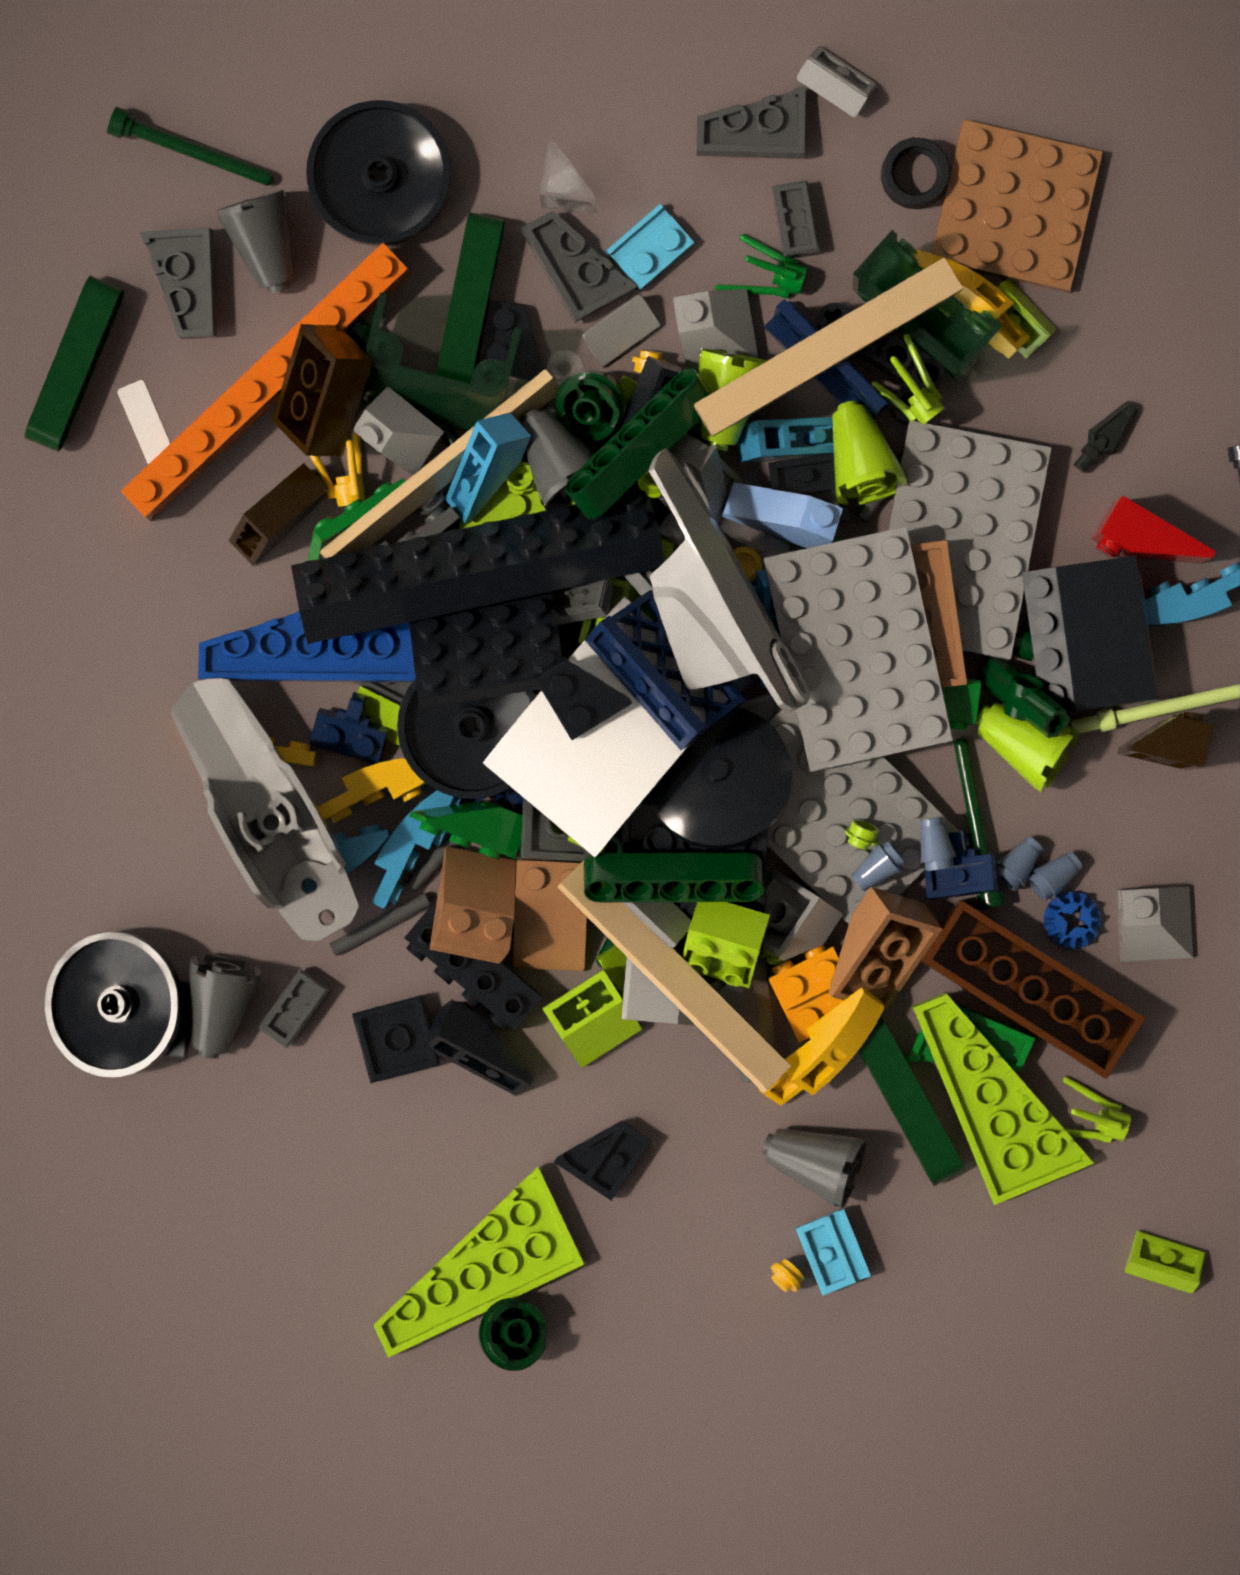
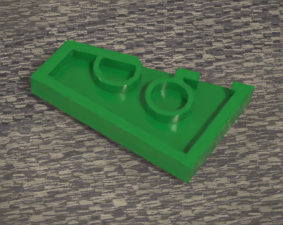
M402 478L394 484L387 482L381 485L372 497L365 501L358 499L349 504L341 515L334 519L332 516L321 520L314 527L308 560L323 559L324 557L320 553L321 549L401 486L405 479Z
M955 1002L1014 1071H1021L1034 1043L1035 1036ZM921 1027L908 1054L907 1062H935Z

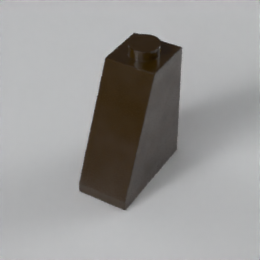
M303 463L243 514L229 542L252 566L257 564L322 501L329 489L323 483L322 476L317 471L310 470Z

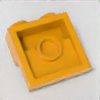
M823 944L804 952L806 959L794 965L791 959L771 968L774 975L768 977V981L799 1043L810 1038L807 1028L844 1001L831 997L828 993L839 959L832 946L826 949Z

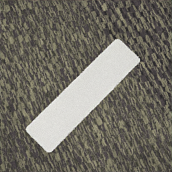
M139 380L120 388L117 393L146 461L149 464L170 442L143 380Z

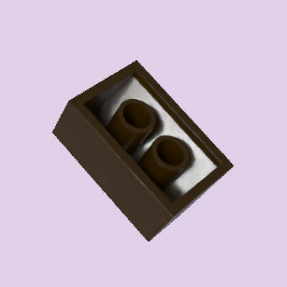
M1186 711L1178 713V715L1173 714L1172 718L1158 722L1118 748L1117 754L1183 770L1204 768L1213 724L1205 723L1204 715Z

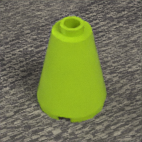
M701 348L699 376L714 393L765 363L766 360L743 354H729L727 351ZM749 416L714 437L711 436L700 419L701 438L708 440V447L714 444L718 450L728 451L729 445L737 444Z
M848 401L840 404L837 407L838 410L832 415L835 490L838 503L849 505L848 499H858L859 505H863L894 495L897 483L901 482L904 487L907 484L906 474L869 409L864 404H858V401Z
M994 703L992 707L985 705L976 721V724L979 725L977 733L1040 793H1043L1045 787L1048 788L1069 757L1067 756L1068 750L1066 747L1069 744L1074 747L1080 735L1078 730L1067 726L1057 737L1047 738L1029 722L1016 720L1003 712V704Z

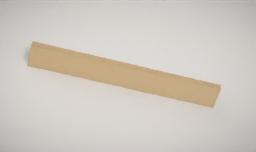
M942 258L694 404V408L711 436L714 437L961 292L963 287L946 259Z
M545 369L484 419L511 412L521 424L523 415L533 409H541L557 396L559 387L554 378ZM474 427L321 549L320 553L323 557L328 558L346 552L351 553L368 549L450 483L455 476Z
M583 860L557 887L763 1093L768 1091L791 1065L688 965L672 947L670 948L623 902L599 903L589 900L584 894L583 864L585 860Z

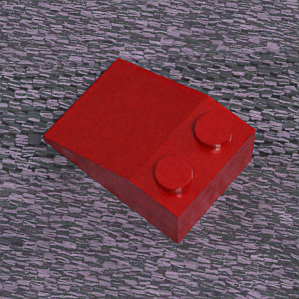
M1123 495L1112 503L1091 538L1098 543L1096 549L1111 558H1115L1116 555L1120 557L1139 556V559L1202 564L1213 558L1216 553L1215 550Z

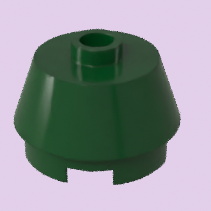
M598 370L577 373L568 377L558 389L556 417L574 437L579 435L584 438L593 439V441H598L612 435L621 426L625 416L623 390L619 382L610 374Z
M518 1298L499 1300L491 1305L482 1317L478 1331L480 1348L486 1357L499 1368L509 1371L526 1369L533 1365L546 1349V1319L537 1307L527 1301Z

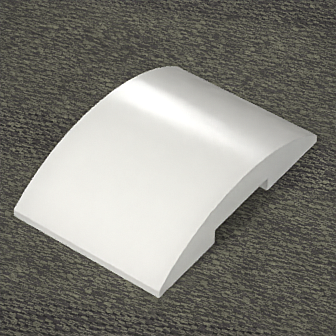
M624 597L606 617L609 615L612 617L631 602ZM641 611L642 619L653 621ZM618 623V626L628 637L633 638V626ZM641 628V640L656 643V632ZM665 634V646L671 647L667 634ZM584 640L570 656L569 660L579 665L588 673L603 680L617 691L627 695L633 704L574 740H571L541 691L488 755L483 764L593 857H596L689 746L681 751ZM642 650V653L652 665L657 666V654ZM665 656V667L680 671L676 659ZM666 678V681L677 693H681V681ZM704 688L690 689V696L704 699ZM713 689V701L726 704L729 699L720 690ZM690 705L693 712L704 722L705 709Z

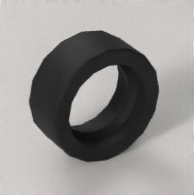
M912 137L899 141L889 150L881 169V182L884 192L894 203L908 209H921L932 205L942 196L950 177V165L946 154L938 144L926 138ZM922 153L928 156L934 163L937 171L936 180L928 191L921 194H909L903 191L896 183L894 177L895 166L898 160L906 154Z

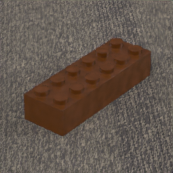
M957 900L941 925L942 931L920 962L1100 1077L1107 1079L1144 1022L1145 1017L962 900Z

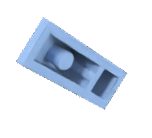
M734 482L731 486L722 517L801 547L811 548L829 544L833 541L843 508L808 495Z

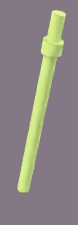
M1240 684L1113 711L1112 708L1097 711V715L1071 720L1070 727L1078 730L1080 733L1097 729L1105 732L1116 729V725L1239 699Z

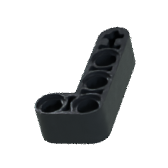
M839 303L825 305L819 313L817 329L821 330L827 326L828 319L825 316L831 318L835 313L841 318L853 310ZM892 333L877 340L871 347L864 348L853 354L903 383L896 395L901 400L903 398H910L914 394L897 372V369L886 359L887 351L898 349L905 356V363L902 365L920 389L926 388L925 384L917 377L918 369L906 342ZM917 348L925 367L934 370L936 381L933 384L938 389L944 378L942 364L937 359ZM892 404L891 411L893 417L899 423L907 425L910 420L900 409Z

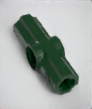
M989 658L984 665L980 666L977 678L982 681V686L1004 702L1003 712L1016 720L1029 722L1047 738L1057 737L1062 730L1067 728L1070 716L1066 714V709L1042 691L1044 685L1040 679L1029 674L1018 673L999 658Z

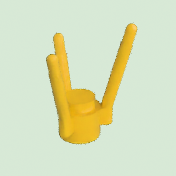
M354 431L353 441L348 440L346 442L349 474L336 477V485H333L320 457L310 456L318 473L322 476L323 483L329 488L327 491L328 499L336 498L338 507L347 506L358 499L365 501L361 438Z

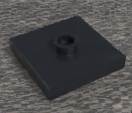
M422 995L352 1013L370 1084L441 1064L436 1053L423 1047L431 1026Z

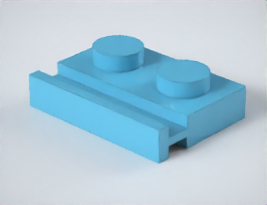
M659 204L609 247L606 253L617 263L625 275L638 286L639 291H642L694 245V241L674 218L667 213L664 207Z
M844 1208L795 1227L822 1296L856 1283L861 1279L871 1277Z

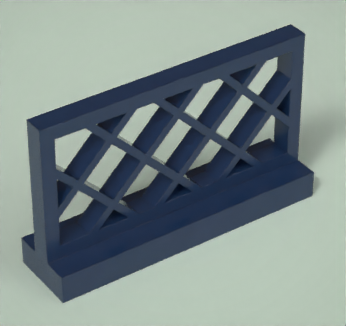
M785 299L776 306L773 318L764 326V329L785 350L819 331L791 301L787 302ZM848 359L841 361L814 377L839 404L848 401H858V404L867 406L874 419L891 403L872 387V383Z
M649 590L612 617L609 615L600 621L585 641L682 751L699 735L739 707L746 699L730 681L704 687V699L690 696V689H687L680 671L665 667V656L675 657L672 648L665 646L666 631L654 599V594ZM646 604L656 615V622L641 618V607ZM618 623L633 626V638L628 637L618 626ZM641 628L655 631L656 643L641 640ZM642 650L657 654V666L652 665L642 653ZM666 678L681 681V693H677L666 681ZM713 689L722 691L731 702L724 704L713 701ZM690 705L705 709L704 722L693 712Z

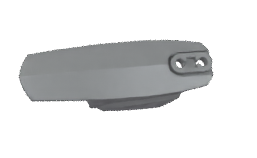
M667 448L661 450L654 457L649 473L681 527L685 540L650 575V581L653 587L654 599L687 689L692 690L725 683L750 674H758L776 704L787 713L806 705L810 699L808 686L790 652L783 644L732 547L681 463Z
M217 678L192 683L179 696L170 713L203 781V793L208 801V814L256 898L268 909L276 908L300 939L309 941L325 939L352 923L359 908L353 887L344 868L347 863L337 842L303 783L292 767L285 762L230 680ZM308 879L316 882L317 887L313 893H307L303 888L304 882ZM323 910H329L334 913L335 919L333 923L326 925L322 922Z

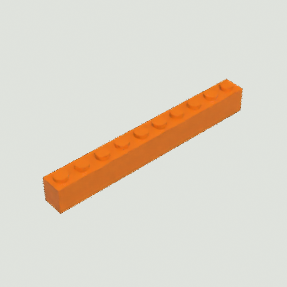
M382 243L121 490L122 494L145 518L151 521L278 401L301 324L335 325L347 333L356 323L366 318L410 276L408 268Z

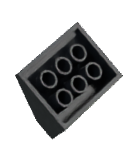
M1139 556L1022 572L1036 676L1043 682L1044 687L1042 691L1066 709V713L1159 699Z

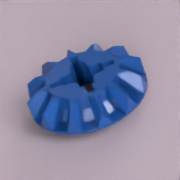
M1065 892L1058 895L1048 904L1044 913V927L1049 938L1058 946L1067 949L1082 948L1089 945L1099 934L1102 917L1098 905L1086 894ZM1080 906L1078 919L1087 927L1085 929L1074 926L1066 935L1068 922L1059 913L1073 914Z

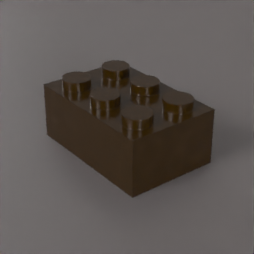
M301 324L272 421L306 456H343L346 442L351 436V428L356 412L361 404V397L367 378L371 373L373 359L339 326Z

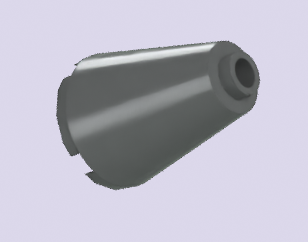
M284 189L218 209L217 214L221 224L259 288L267 287L269 293L289 288L288 280L294 278L288 202Z
M538 408L533 409L522 416L521 425L531 435L525 453L541 504L545 510H551L559 506H570L569 500L571 498L565 492L566 483L593 455L548 410L540 411Z
M205 955L204 961L201 962L197 961V956L191 958L189 964L192 1047L198 1050V1055L216 1059L219 1058V1054L227 1053L260 982L262 972L258 967L254 966L253 972L244 969L245 961L226 956Z
M777 1129L775 1134L769 1133L767 1135L762 1154L767 1155L766 1163L832 1205L844 1208L855 1187L852 1183L856 1173H860L867 1145L865 1140L858 1137Z

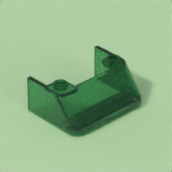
M893 230L888 233L853 273L852 289L865 303L923 270L914 257L918 253L917 250L903 238L898 242V234ZM952 296L896 330L903 336L909 334L918 349L935 358L942 364L947 375L956 382L961 383L999 337L1002 325L987 311L983 310L981 313L975 310L971 311L955 296Z
M380 292L366 347V353L373 359L371 373L367 378L362 397L367 403L371 404L387 387H390L429 420L470 430L478 420L484 419L505 402L523 333L522 329L514 328L506 362L493 359L480 362L473 371L471 383L400 366L403 346L398 337L392 333L382 331L390 297L388 294Z

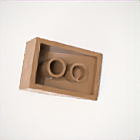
M445 847L429 950L498 964L501 963L510 951L514 923L515 860L501 857L499 860H496L481 853Z
M517 860L513 968L585 971L587 916L557 887L580 863Z
M870 887L851 916L828 992L830 996L845 1000L862 987L883 1002L885 1006L883 1012H886L943 929L925 903Z

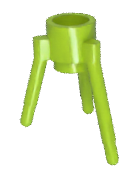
M905 334L904 340L926 388L920 389L896 356H892L890 360L914 394L907 400L911 406L909 407L877 381L872 382V387L900 409L910 422L917 418L920 424L923 425L945 407L939 401L943 397L935 388L911 336Z
M1065 1076L1063 1078L1065 1084L1107 1109H1101L1097 1115L1073 1108L1071 1110L1073 1115L1095 1122V1129L1100 1132L1065 1129L1069 1135L1074 1138L1096 1139L1106 1143H1110L1112 1139L1123 1141L1129 1130L1131 1114L1122 1112V1105L1108 1101L1082 1084Z

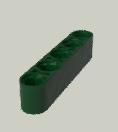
M471 212L468 214L436 371V385L471 391L505 219Z
M89 276L86 280L27 424L25 439L60 452L123 301L125 292L123 288L93 276Z
M685 369L675 375L568 480L565 492L586 518H597L605 513L649 470L654 457L665 448L669 450L701 419L694 408V404L712 394V391L695 369Z
M599 853L596 857L588 856L583 864L584 894L589 900L599 903L749 902L759 899L764 892L762 860L753 853Z
M880 1016L877 1024L858 1051L933 1186H936L965 1170V1166L891 1032Z

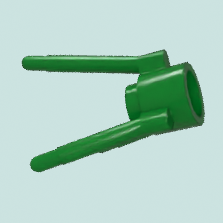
M741 234V241L778 261V264L775 265L750 255L745 257L746 262L773 272L772 283L778 286L763 287L718 284L715 286V290L747 289L748 294L776 295L787 299L789 293L799 294L807 268L798 265L797 260L784 258L782 254L745 234Z

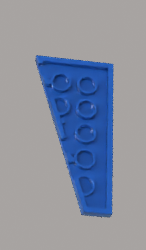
M297 611L294 614L279 619L275 618L242 631L238 630L200 642L198 679L223 678L230 681L412 682L415 679L409 622L307 644L300 612Z

